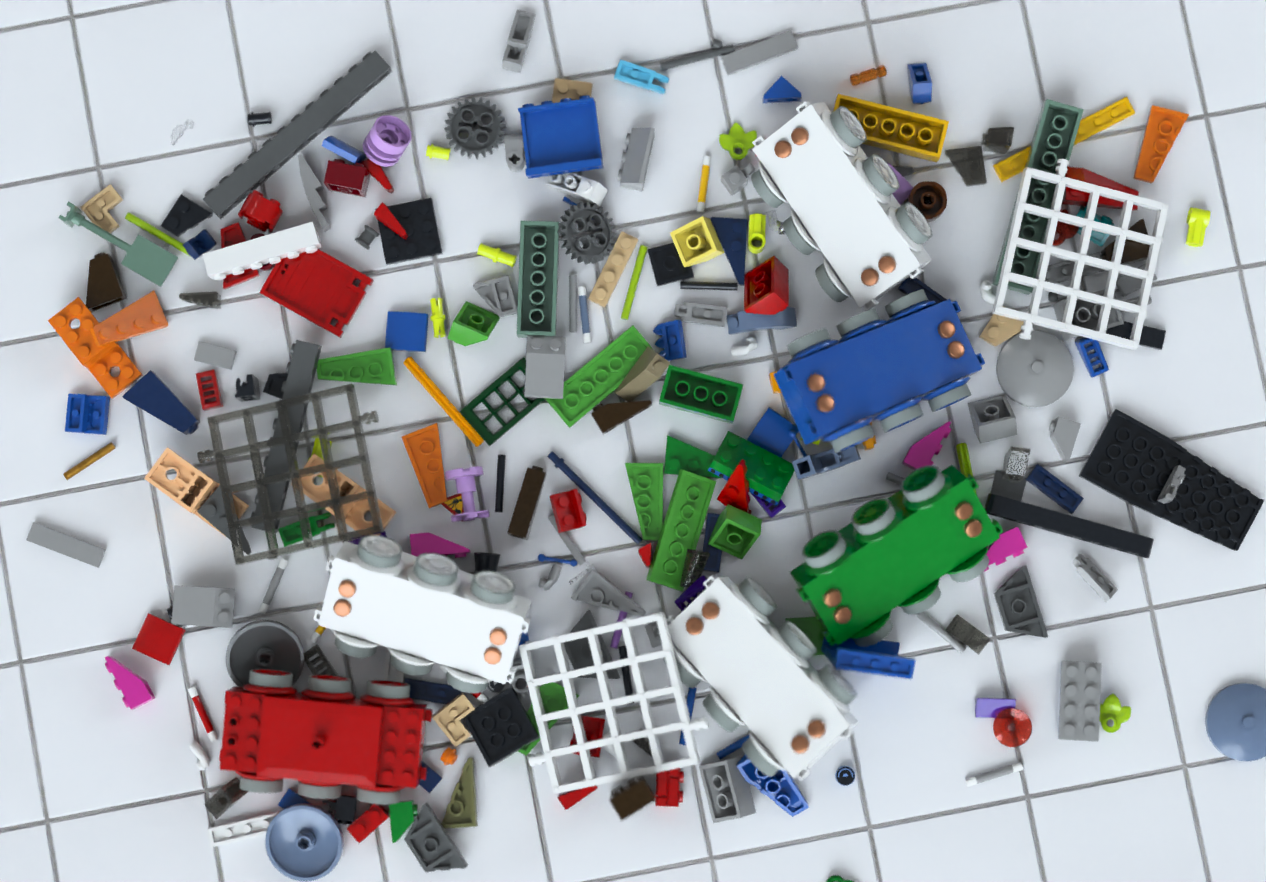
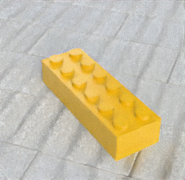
M842 94L837 95L833 112L840 106H843L855 115L866 133L867 139L862 144L938 162L949 121Z

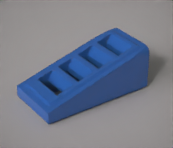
M1083 337L1075 341L1091 378L1109 370L1098 340ZM1091 342L1092 345L1084 347V344ZM1095 350V352L1087 355L1088 351ZM1098 357L1097 360L1090 362V359ZM1101 363V367L1093 370V366Z

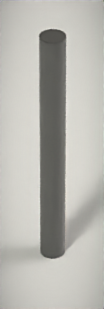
M730 45L662 62L660 67L661 70H666L729 54L735 51L734 46Z

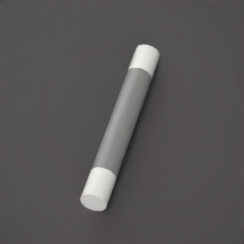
M281 558L259 612L266 614L288 560Z
M1019 762L967 778L965 781L968 787L1023 770V766Z

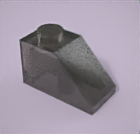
M1014 127L988 128L986 134L983 133L981 138V145H984L983 151L1006 154L1012 145Z
M1010 447L1004 457L1002 479H1007L1011 483H1018L1023 480L1030 449Z
M235 777L220 788L204 805L217 820L249 791L240 789V780Z

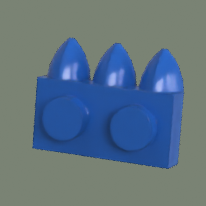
M674 320L657 325L653 332L657 335H663V337H660L655 342V345L659 348H665L659 354L668 361L687 358L682 321Z

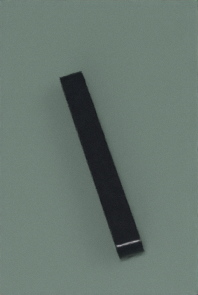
M990 493L984 508L989 515L1144 558L1150 557L1154 539Z

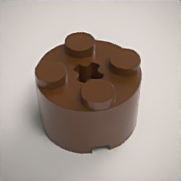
M924 181L914 186L907 198V202L914 205L929 223L938 219L945 210L947 195L940 184L933 181ZM924 200H930L929 204H924Z

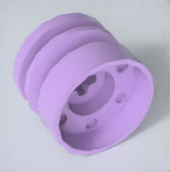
M391 115L381 116L377 118L363 142V151L375 164L384 167L393 166L399 161L412 139L411 131L403 120Z

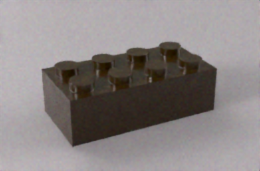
M643 776L631 778L628 780V785L624 788L621 785L611 791L609 798L621 821L656 800L654 793Z

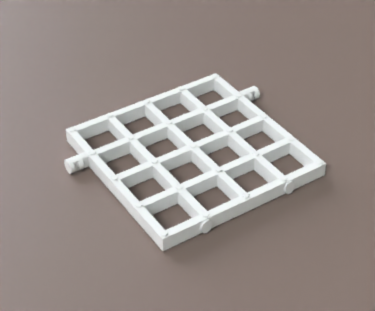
M1066 159L1057 160L1056 174L1030 167L1024 168L992 313L1024 321L1020 329L1022 331L1019 333V338L1031 340L1032 324L1133 350L1138 349L1144 319L1148 313L1146 309L1159 248L1163 242L1162 234L1169 204L1067 178L1065 173L1068 171L1069 161ZM1031 178L1056 184L1051 209L1026 203ZM1065 187L1090 193L1085 218L1060 212ZM1099 196L1124 202L1118 227L1094 221ZM1133 205L1157 211L1152 236L1128 230ZM1024 212L1048 218L1043 244L1018 238ZM1058 221L1082 227L1077 253L1052 246ZM1092 230L1116 236L1111 262L1087 256ZM1126 239L1150 245L1145 270L1120 264ZM1016 247L1041 253L1036 278L1011 272ZM1050 255L1075 262L1070 287L1045 281ZM1084 264L1109 271L1103 296L1079 290ZM1118 273L1143 279L1137 305L1113 299ZM1008 281L1033 287L1028 313L1003 307ZM1043 290L1067 296L1062 322L1037 316ZM1077 299L1101 305L1096 331L1071 325ZM1111 308L1135 314L1130 340L1106 334Z
M665 612L634 619L630 617L622 619L623 621L560 636L556 634L549 636L550 638L519 645L544 754L539 752L536 753V756L530 754L528 759L531 766H536L537 763L541 765L546 761L554 794L694 765L700 762L693 729L697 731L701 730L702 727L708 729L709 721L706 716L702 717L701 720L699 718H695L692 722L690 720ZM657 621L663 650L638 655L632 626ZM622 629L629 657L604 663L598 634ZM588 637L594 665L570 671L564 642ZM554 644L560 673L536 678L530 650ZM665 657L672 686L647 691L640 662ZM631 665L637 693L613 698L606 670ZM596 672L603 701L579 706L572 678ZM562 680L569 708L545 713L538 685ZM674 693L681 721L656 727L649 698ZM639 701L646 729L621 734L615 706ZM605 708L611 737L587 742L581 713ZM571 716L577 744L553 749L547 721ZM683 729L689 757L664 762L658 734ZM648 737L655 765L630 770L623 742ZM614 744L620 772L596 777L589 749ZM579 751L586 779L562 784L555 756Z

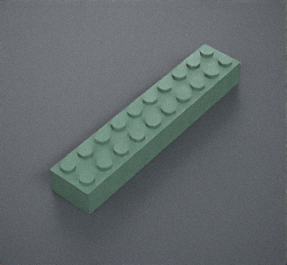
M1046 99L1042 105L1025 168L1030 167L1056 174L1057 160H1070L1084 109ZM1031 178L1026 203L1051 209L1056 184ZM1017 197L992 285L998 286ZM1024 212L1018 238L1043 244L1048 218ZM1016 247L1011 272L1036 278L1041 253ZM1008 281L1007 289L1026 295L1031 294L1033 291V287Z

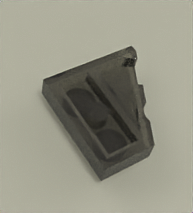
M982 146L945 150V156L954 165V169L960 174L967 187L985 185L987 183Z

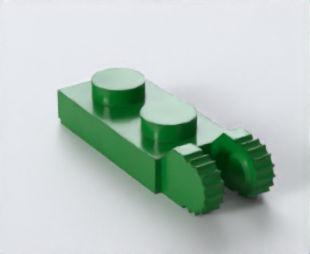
M330 512L311 516L279 528L278 531L284 547L335 528L334 523L326 524L320 528L317 521L328 519L331 516Z

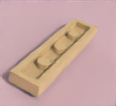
M621 231L588 298L589 301L604 308L606 307L639 239Z

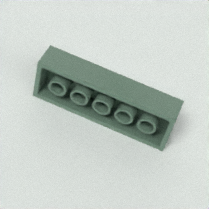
M521 221L517 309L518 338H527V335L556 337L559 233L557 231L560 230L559 222Z

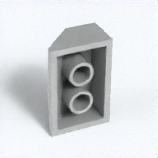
M632 128L631 134L627 133L625 144L628 145L627 152L623 151L621 162L624 163L623 170L619 169L617 181H620V187L643 191L655 128Z
M742 756L699 766L713 823L738 819L756 813L749 783L736 766Z

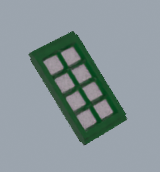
M524 357L460 411L489 446L494 444L545 400V398L524 397L526 359Z

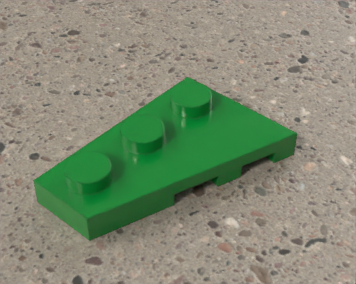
M667 435L664 474L678 475L681 469L706 478L721 479V477L708 471L715 455Z

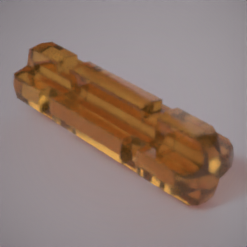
M882 65L876 69L872 68L859 74H853L850 76V81L853 86L858 85L860 82L864 83L877 79L878 76L879 78L886 76L887 71L885 66Z

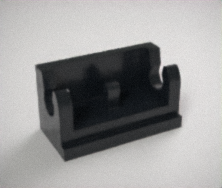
M249 374L246 378L247 383L243 382L242 385H240V379L237 378L235 398L241 402L260 400L258 378L253 374Z

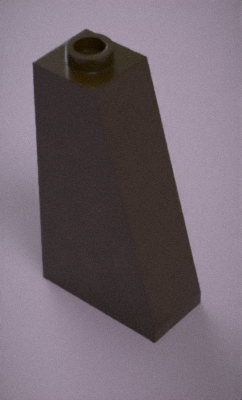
M532 466V469L527 467L507 532L510 536L528 540L547 475L541 467Z

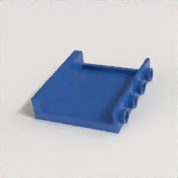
M586 95L580 96L579 100L571 101V98H564L558 103L544 101L541 102V105L524 104L522 105L523 108H518L527 167L525 170L526 176L529 179L604 168L594 98Z
M825 637L823 638L821 651L835 669L912 679L916 660L914 658L898 656L899 642L881 640L874 645L863 647L856 645L853 639H847L840 645L835 643L831 646Z

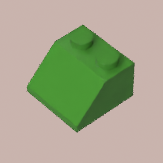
M727 504L718 517L708 544L739 559H743L761 534L762 519Z

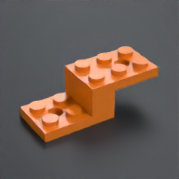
M77 297L48 320L80 363L90 370L112 399L143 376L117 342L97 347L90 329L99 324V322L81 298ZM74 319L80 320V327L78 329L71 328V322ZM113 367L120 368L119 376L113 377L111 375Z

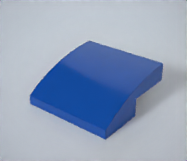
M334 136L325 138L321 145L354 164L362 163L367 158L365 153Z
M388 311L385 348L390 347L392 350L426 352L429 314Z
M68 394L65 432L106 435L110 397Z
M769 407L747 441L782 457L793 441V438L789 436V432L794 430L798 434L799 430L795 424Z

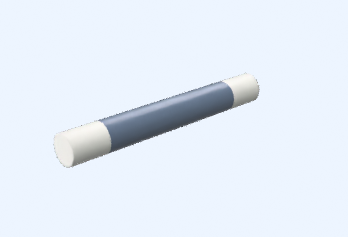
M579 286L578 294L583 342L587 344L591 343L586 287Z

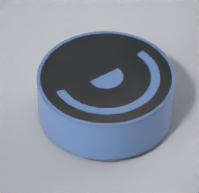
M842 766L837 769L835 778L839 784L848 786L854 782L855 772L848 766Z

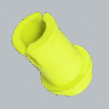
M434 144L428 145L426 156H429L430 159L435 157L449 160L450 148L437 147Z

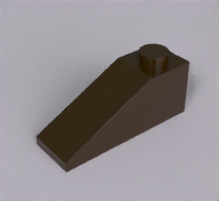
M647 400L609 403L606 405L599 404L593 408L594 412L591 413V416L604 435L651 407L652 402Z

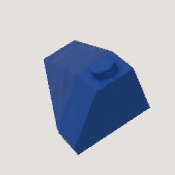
M746 754L736 764L749 784L758 788L762 794L767 795L776 805L792 817L809 808L808 803L788 771L779 769L772 777H769L762 773L749 760Z

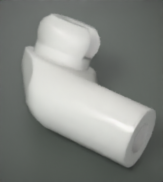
M984 280L979 288L982 299L994 305L996 295L992 292V282Z
M194 741L190 744L189 748L199 758L196 766L203 771L206 767H209L210 761L205 750L197 741Z

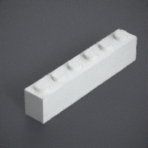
M312 221L202 255L208 276L217 281L225 279L226 275L232 273L233 275L242 274L244 270L249 268L252 270L263 267V264L269 262L270 264L279 263L281 259L286 257L288 259L296 258L303 252H316L317 248L322 247L316 225Z

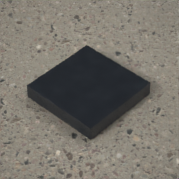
M674 243L647 250L657 287L694 277L692 267L683 266Z

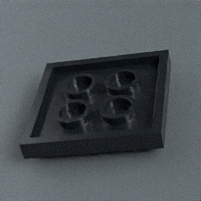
M432 198L387 206L405 229L408 235L407 239L401 238L377 220L386 265L442 254Z
M509 687L481 704L463 718L489 767L496 765L540 738L513 687Z

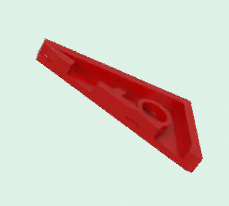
M742 459L717 497V500L725 506L729 504L751 514L752 511L749 510L748 506L750 502L748 494L749 484L748 480L745 479L747 466Z

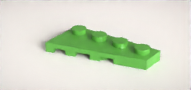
M390 347L324 358L318 361L317 376L319 380L397 386L392 349Z
M555 682L541 685L539 690L545 713L569 708L563 686ZM531 704L527 714L539 734L533 705ZM558 719L548 720V728L550 729ZM541 738L535 740L534 742L522 748L518 752L527 755L534 748V746L541 740Z

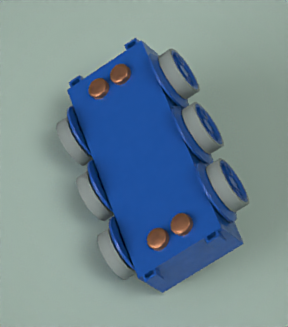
M921 289L886 305L885 309L890 318L888 321L880 320L876 309H870L836 326L842 337L839 341L831 340L827 329L823 328L788 344L787 348L792 358L787 365L773 375L805 445L824 438L823 441L830 442L834 452L838 453L874 437V432L869 425L872 421H880L885 433L923 416V412L918 404L920 401H928L932 412H936L971 396L972 394L966 383L970 380L969 376L982 369L981 366L985 362L981 353L976 355L957 315L961 311L957 301L951 302L948 299L934 305L936 302L928 301L924 290Z

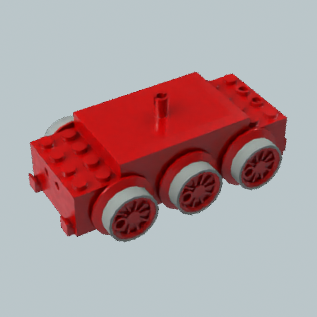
M255 669L250 670L248 684L243 685V687L233 686L225 691L224 703L226 704L222 748L220 749L219 757L220 770L235 771V773L240 775V789L256 793L282 792L283 780L286 778L298 780V794L305 797L321 799L341 797L342 784L357 786V800L373 804L399 803L401 789L406 787L417 788L420 779L426 780L427 767L422 766L426 721H432L433 709H428L427 704L414 703V700L409 698L410 685L407 683L370 680L367 681L366 694L356 698V695L350 692V678L334 675H310L308 677V689L302 690L300 693L292 686L293 673L280 670Z

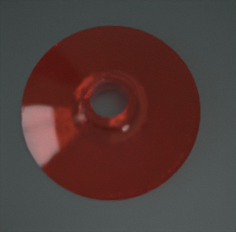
M1008 708L996 716L993 723V732L1001 744L1008 747H1018L1029 739L1032 732V723L1028 715L1022 710ZM1014 724V730L1009 731L1008 725Z

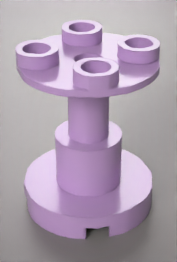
M483 467L460 468L445 472L446 480L456 481L457 494L462 496L464 513L452 515V522L471 521L477 517H490L488 510L475 511L473 492H476L475 477L484 475Z

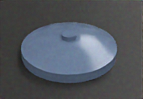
M1239 683L1222 689L1213 697L1206 711L1205 726L1211 743L1220 753L1238 761H1254L1266 756V689L1254 684Z
M301 803L288 806L274 817L266 832L265 845L271 863L280 873L297 881H314L329 874L338 864L343 852L344 839L338 822L328 811L313 804Z

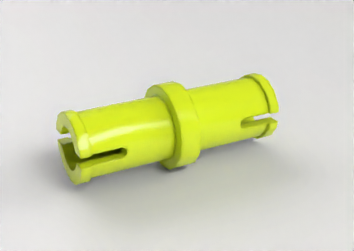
M483 243L480 244L477 255L492 259L495 263L501 262L511 267H514L517 259L516 255L506 253L498 247L497 249Z
M436 298L430 299L432 311L430 319L433 321L434 337H445L444 320L446 317L443 314L442 298H437V300Z

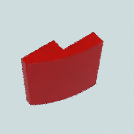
M148 613L132 649L170 665L186 630Z

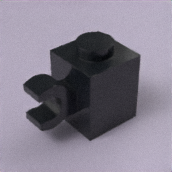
M341 795V797L337 798V802L323 800V803L329 804L330 809L328 812L330 814L335 811L334 818L338 819V823L349 824L350 821H354L357 797Z

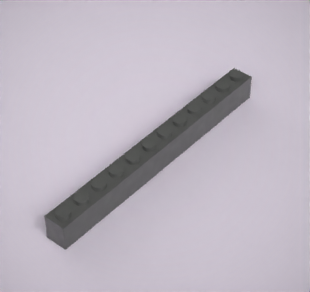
M376 51L366 54L358 66L357 64L352 66L344 78H338L330 90L326 89L320 94V98L316 102L309 103L301 115H295L287 127L283 126L280 128L273 139L266 140L258 152L254 151L251 153L244 164L237 165L229 177H223L215 189L211 188L205 193L203 200L220 219L227 215L249 193L256 190L392 72L390 66Z

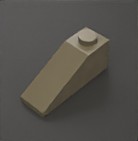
M648 346L614 393L627 402L633 401L661 377L670 362Z

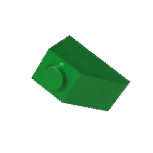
M414 800L389 804L392 843L397 842L415 821V816H418V805L414 804Z

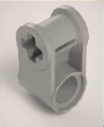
M504 135L508 168L513 172H518L524 167L523 135ZM517 158L518 161L516 164H513L514 159Z
M520 657L514 660L513 665H521L512 666V668L517 667L512 686L517 692L525 693L529 690L528 684L524 689H518L516 686L519 679L526 680Z

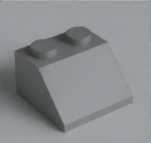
M1005 394L968 403L974 431L980 444L1017 435L1016 417Z

